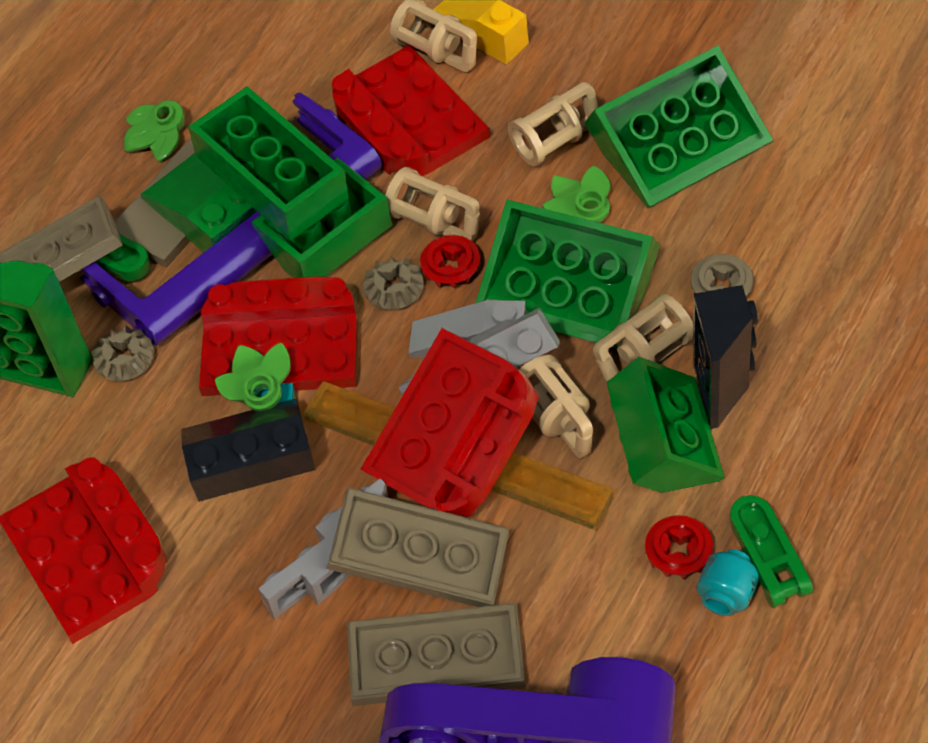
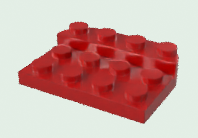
M410 45L357 75H354L348 68L332 80V95L337 118L343 124L347 123L357 135L375 149L382 162L381 169L389 175L393 171L398 172L404 167L416 170L420 176L427 175L490 138L489 127Z
M303 277L240 281L227 285L218 284L209 290L208 298L201 310V318L204 325L199 390L202 396L221 395L216 386L215 378L226 373H233V359L239 345L254 349L265 356L272 347L282 343L290 355L291 369L289 375L281 384L293 383L295 391L357 387L358 318L352 294L346 287L343 279L339 277Z
M441 328L360 470L376 479L381 478L388 486L427 508L465 518L470 517L489 495L534 414L535 405L538 402V393L526 375L510 362Z
M92 457L66 467L65 470L69 477L0 515L1 526L72 644L151 598L158 591L156 585L160 581L164 573L165 563H167V557L158 536L119 476L113 469L101 464L98 459Z

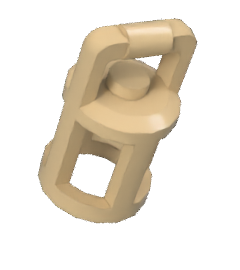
M405 0L398 7L390 28L391 38L394 42L404 46L409 44L427 53L430 60L436 63L445 62L463 72H469L476 64L477 35L473 29L461 24V21L453 15L445 16L426 7L422 0ZM410 12L415 15V19L408 30L402 27V24ZM425 21L435 26L429 40L419 35ZM460 37L463 38L462 57L453 54L459 45Z
M582 82L560 96L553 95L548 98L546 105L526 117H518L508 123L510 140L520 157L532 167L538 166L544 162L545 156L567 142L573 143L581 139L582 133L588 130L584 122L593 110L598 108L594 88L590 84ZM582 97L586 116L580 120L578 110L571 103ZM551 119L553 126L558 132L541 142L534 128ZM522 135H524L527 138L528 142L531 145V150H529L526 144L524 143L521 137Z
M404 167L395 174L385 195L391 217L398 219L403 217L426 227L428 232L433 235H458L472 242L476 239L480 216V205L476 199L459 192L455 186L448 184L444 186L422 177L416 170L409 167ZM403 183L408 185L403 200L397 199L399 190ZM418 192L434 198L428 212L413 206ZM459 206L464 207L466 210L463 230L451 225L458 217Z
M661 294L651 304L625 323L619 324L611 333L594 345L593 353L604 379L608 381L619 373L611 354L608 352V349L614 344H617L618 354L627 364H630L638 357L659 363L679 347L693 340V322L678 301L667 294ZM666 308L678 320L676 323L673 324L669 320L665 312ZM657 326H660L663 332L650 342H647L644 336Z
M542 355L525 363L519 371L526 375L527 378L535 374L541 381L533 387L538 393V402L535 405L532 417L541 432L548 437L560 435L577 458L590 454L593 427L586 416L590 406L589 399L579 390L563 370L558 360L552 355ZM548 391L555 399V401L552 402L546 395Z

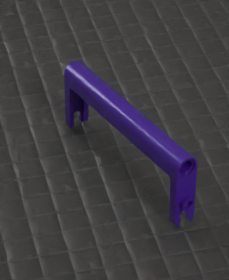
M298 92L294 95L293 104L300 109L298 113L301 115L297 118V122L333 151L329 155L332 160L339 158L365 180L382 168L381 159L375 149L340 122L330 109L324 110L302 93ZM255 212L144 299H139L95 262L80 270L84 274L80 279L91 289L92 296L103 308L110 306L135 330L141 329L145 336L151 339L152 344L157 346L202 310L208 298V292L213 286L238 282L270 257L272 253L253 227L252 221L261 215Z

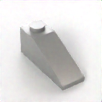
M485 300L412 321L409 358H425L441 328L465 340H469L506 319L512 322L526 315L525 301Z

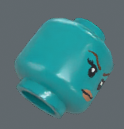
M730 549L727 552H716L708 557L696 584L698 595L702 598L701 601L705 608L718 615L730 616L748 607L758 584L759 574L756 567L751 563V559L745 553L735 549Z

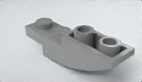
M540 308L512 322L506 319L467 340L505 359L515 367L557 348L560 342ZM414 375L399 385L398 388L402 394L406 391Z
M381 478L372 485L360 489V491L389 498L386 484ZM342 507L326 514L320 524L315 527L319 539L318 544L305 548L294 562L282 571L272 573L265 580L264 584L258 588L265 609L274 619L308 594L319 605L350 576L349 574L326 569Z

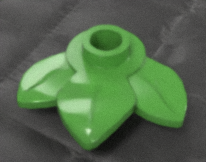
M167 100L156 106L145 104L135 108L126 117L127 122L132 127L128 129L124 137V150L127 153L150 147L154 157L160 163L167 159L177 147L180 141L179 131L185 123L184 110L176 101Z
M592 166L586 171L581 182L561 176H553L551 184L553 199L545 202L542 207L599 223L608 216L610 211L609 201L606 198L611 188L609 179L596 166Z
M282 343L272 347L265 356L254 349L239 345L233 359V373H226L215 378L216 386L220 394L229 401L245 402L250 409L255 411L269 410L281 398V383L289 375L291 369L290 355ZM269 390L266 395L257 397L260 391Z

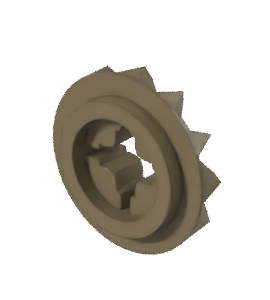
M727 254L711 255L699 261L692 270L691 289L695 293L728 288L723 285L715 287V278H718L720 281L728 279V287L743 285L745 295L751 294L753 285L752 271L738 257Z
M391 256L389 261L384 263L376 260L374 268L366 270L365 280L362 284L366 298L374 306L386 310H397L411 305L419 298L423 291L424 279L419 266L412 265L407 257L398 261ZM399 275L400 283L394 282L387 288L386 279L393 280L395 276Z
M127 325L123 331L115 332L111 329L108 337L98 338L97 348L91 350L93 365L96 371L105 379L118 382L134 379L144 373L154 357L151 339L145 336L141 329L132 331ZM128 347L130 355L120 354L118 357L116 356L114 350H125Z

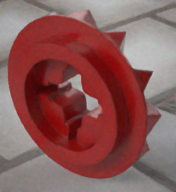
M446 235L431 241L423 249L420 256V266L426 280H433L438 288L443 284H450L455 288L456 284L462 281L469 284L471 276L479 273L481 261L479 249L471 240L463 236ZM443 256L452 262L457 260L458 267L445 266Z
M682 515L661 519L650 528L645 539V554H647L652 568L656 567L661 570L665 577L671 574L679 575L682 579H685L688 574L700 573L713 550V541L708 529L698 520ZM670 540L678 545L687 543V556L682 555L678 551L671 554Z

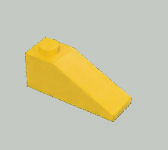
M443 0L433 9L445 16L453 15L461 21V24L473 29L477 35V49L505 65L511 62L529 44L526 14L501 0Z

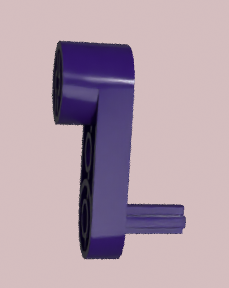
M599 657L582 661L572 667L568 678L567 695L437 683H412L398 686L387 694L379 743H672L676 684L673 677L660 667L644 661L622 657Z

